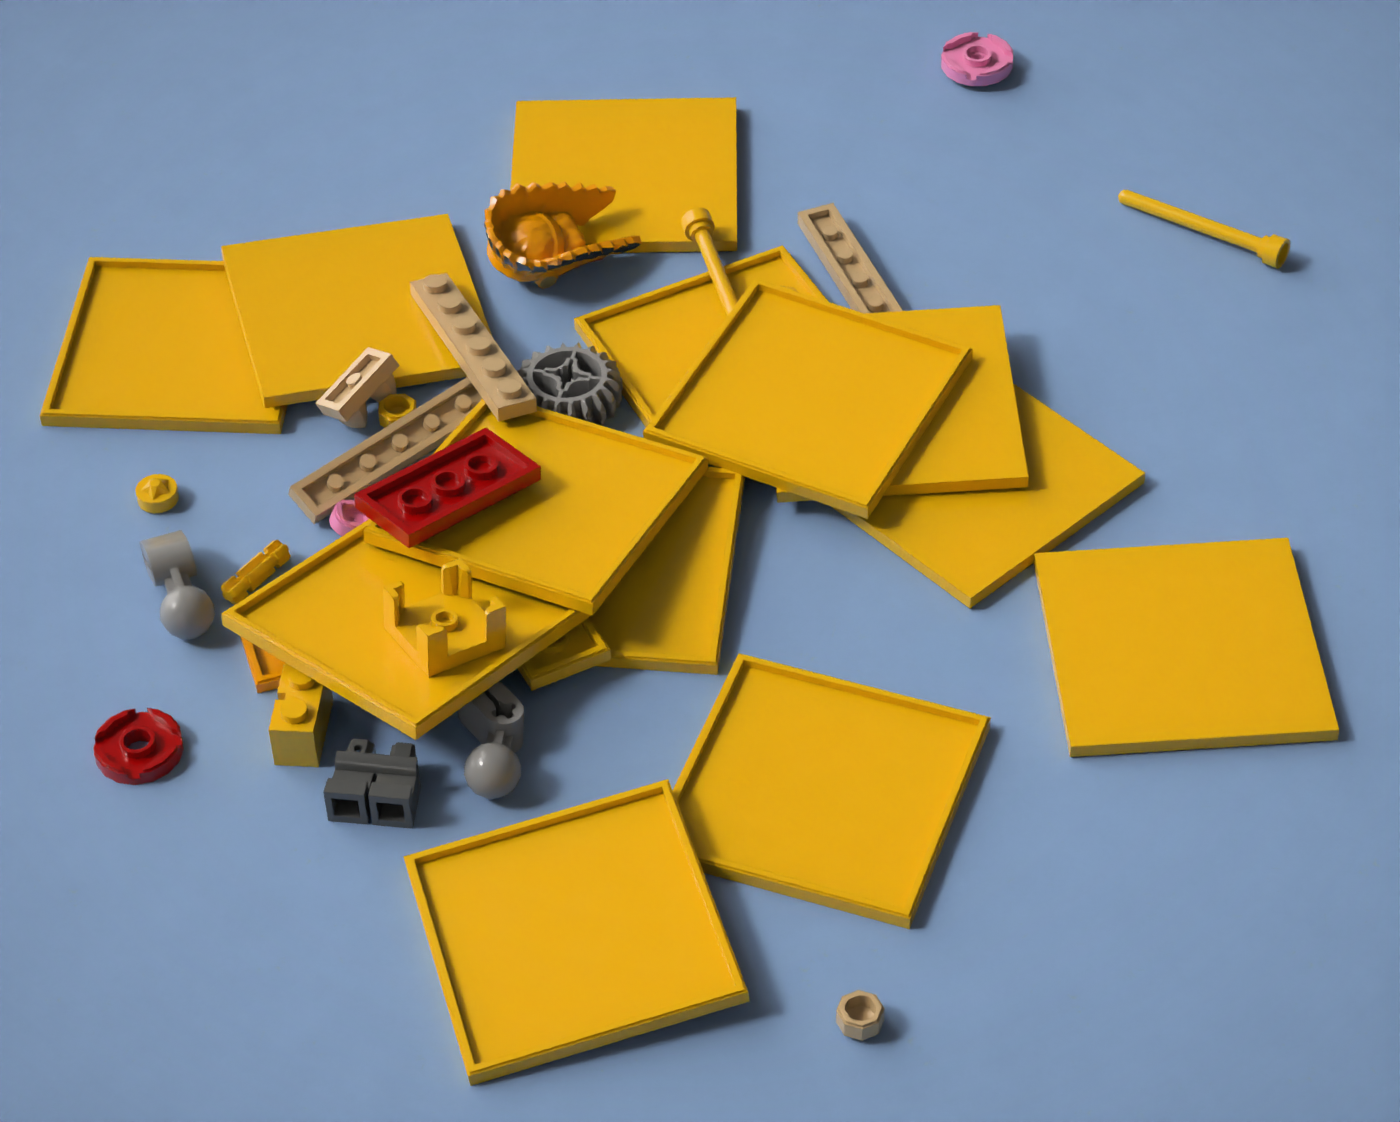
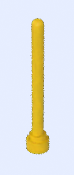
M1122 190L1118 195V200L1123 205L1256 252L1257 257L1262 259V263L1277 269L1284 264L1289 254L1290 240L1276 234L1271 236L1265 235L1261 238L1130 190Z
M693 208L682 216L681 226L686 237L698 244L722 306L728 316L738 301L711 238L715 225L707 209Z

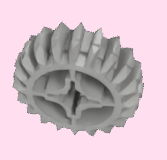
M562 342L560 348L553 349L547 345L544 353L533 352L531 360H522V367L520 370H517L536 397L538 407L604 426L606 419L614 418L616 408L620 407L623 385L620 372L616 367V361H611L608 358L607 352L597 353L594 346L582 349L579 342L574 347H566Z

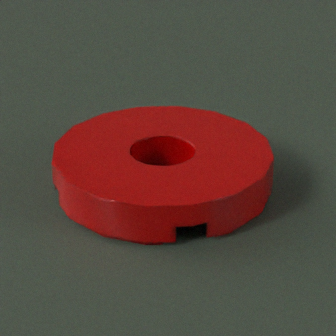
M147 708L148 712L136 713V709L124 710L108 718L97 730L93 747L96 765L105 777L117 783L139 785L154 782L169 774L180 762L184 751L180 726L171 715L158 709ZM137 741L148 742V744L141 749L134 750L128 748L132 743Z

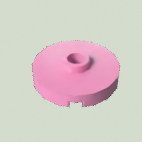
M978 32L960 34L945 43L941 54V69L948 78L960 84L968 86L996 84L1007 78L1013 69V49L1007 41L993 34H988L987 38L978 37Z

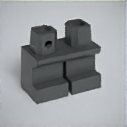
M353 738L346 751L337 750L333 777L327 779L323 791L328 821L368 825L371 816L373 825L413 829L421 789L415 745L397 742L395 745H392L390 755L376 754L375 744L369 740Z

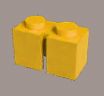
M284 663L277 691L278 700L275 699L268 729L274 764L319 767L333 705L332 690Z

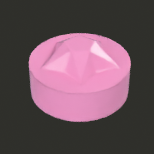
M342 500L334 506L329 522L332 529L340 536H343L369 518L355 508L354 500Z

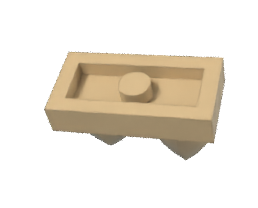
M368 347L315 404L323 415L338 419L344 425L351 428H365L368 414L366 401L371 397L380 402L390 394H397L393 372L399 367V364L392 354Z

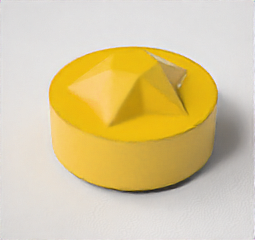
M149 475L143 478L135 489L139 507L148 513L166 512L172 509L179 500L176 481L168 475Z

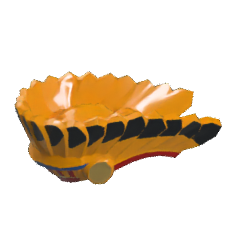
M532 182L529 186L524 187L516 183L511 190L502 189L498 196L490 197V206L484 210V227L488 238L487 255L492 265L508 278L519 282L534 281L542 289L551 287L556 283L559 276L575 268L600 261L608 255L625 253L637 248L642 242L640 236H628L586 246L584 235L577 225L584 226L590 218L613 202L616 190L610 186H604L599 189L595 184L584 187L581 182L573 187H570L566 182L558 185L549 182L540 186Z

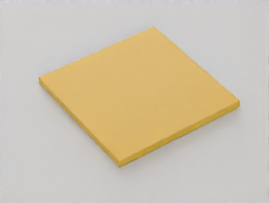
M736 97L516 101L510 190L516 183L527 187L532 182L540 186L549 182H553L556 185L566 182L570 187H573L581 182L584 187L595 184L599 189L604 186L613 187L616 190L613 202L590 218L584 226L577 225L584 235L586 246L628 236H640L642 244L625 253L700 252L698 244L686 237L681 226V218L687 211L693 208H705L709 211L715 225L711 238L716 250L737 251Z
M448 214L221 246L223 263L264 408L319 400L368 347L390 353L398 362L399 367L393 372L396 388L467 377L411 296L410 282L424 279L429 275L447 273L491 334Z
M783 245L723 266L737 301H739L756 278L778 286L793 287L800 293L829 302ZM708 271L574 318V329L588 348L594 346L597 353L607 352L608 358L611 361H616V367L622 378V395L646 427L727 315Z
M89 257L40 413L42 426L281 434L288 405L264 408L223 261Z
M755 278L643 430V438L708 457V464L725 468L750 479L868 519L971 362L973 348Z
M1001 306L865 313L973 348L971 362L883 496L1028 487L1029 476ZM776 488L777 503L813 501Z
M1014 383L1029 476L1028 487L883 496L868 519L834 508L968 608L975 606L1033 564L1034 553L1050 552L1143 485L1145 481V472Z
M481 399L434 453L484 428H488L540 465L541 480L411 548L406 547L373 521L363 531L364 543L439 567L461 558L470 568L473 578L593 616L708 469V457L538 406L537 412L498 422L485 401Z
M708 467L702 478L605 599L596 613L589 617L611 650V660L597 665L598 667L718 675L745 476L725 468Z
M368 519L221 613L222 625L414 740L423 736L592 616L472 577V598L484 611L487 607H490V598L493 596H497L506 606V648L428 678L384 628L383 587L402 581L405 590V606L442 593L441 567L364 543L363 531L372 522L371 519ZM383 559H393V563L387 562V561H382V560H383Z
M1288 538L1034 553V569L1070 757L1338 740L1339 727Z
M738 653L673 788L674 796L703 873L910 929L990 730L991 717Z
M668 779L403 856L470 1086L750 1002L746 984Z

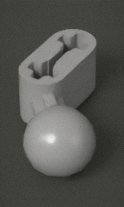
M182 530L140 541L144 563L151 581L155 587L164 584L167 595L160 607V620L166 630L171 635L182 640L195 639L205 634L213 623L215 616L214 604L204 590L191 584L190 577L196 576L197 570L190 544Z
M499 681L458 710V718L461 723L482 744L473 749L467 757L464 765V776L467 785L473 792L487 799L504 797L513 792L521 777V765L515 752L521 749L523 745L524 706Z

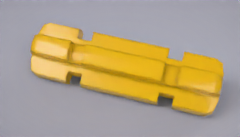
M273 540L263 549L264 554L259 552L235 573L237 577L231 576L221 585L223 598L233 605L245 599L249 595L247 590L253 592L276 571L274 567L280 568L290 559L288 546L282 544L279 540Z

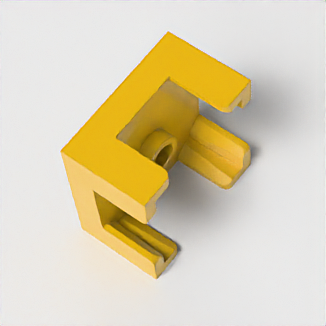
M461 558L448 562L441 567L442 593L405 606V590L402 581L383 587L384 628L428 678L506 648V606L497 596L490 598V607H487L485 611L472 598L471 570Z

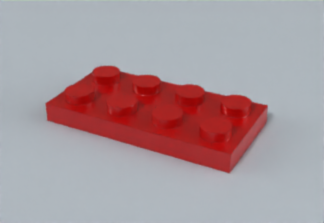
M484 428L355 493V508L406 547L411 548L541 480V466L491 430Z

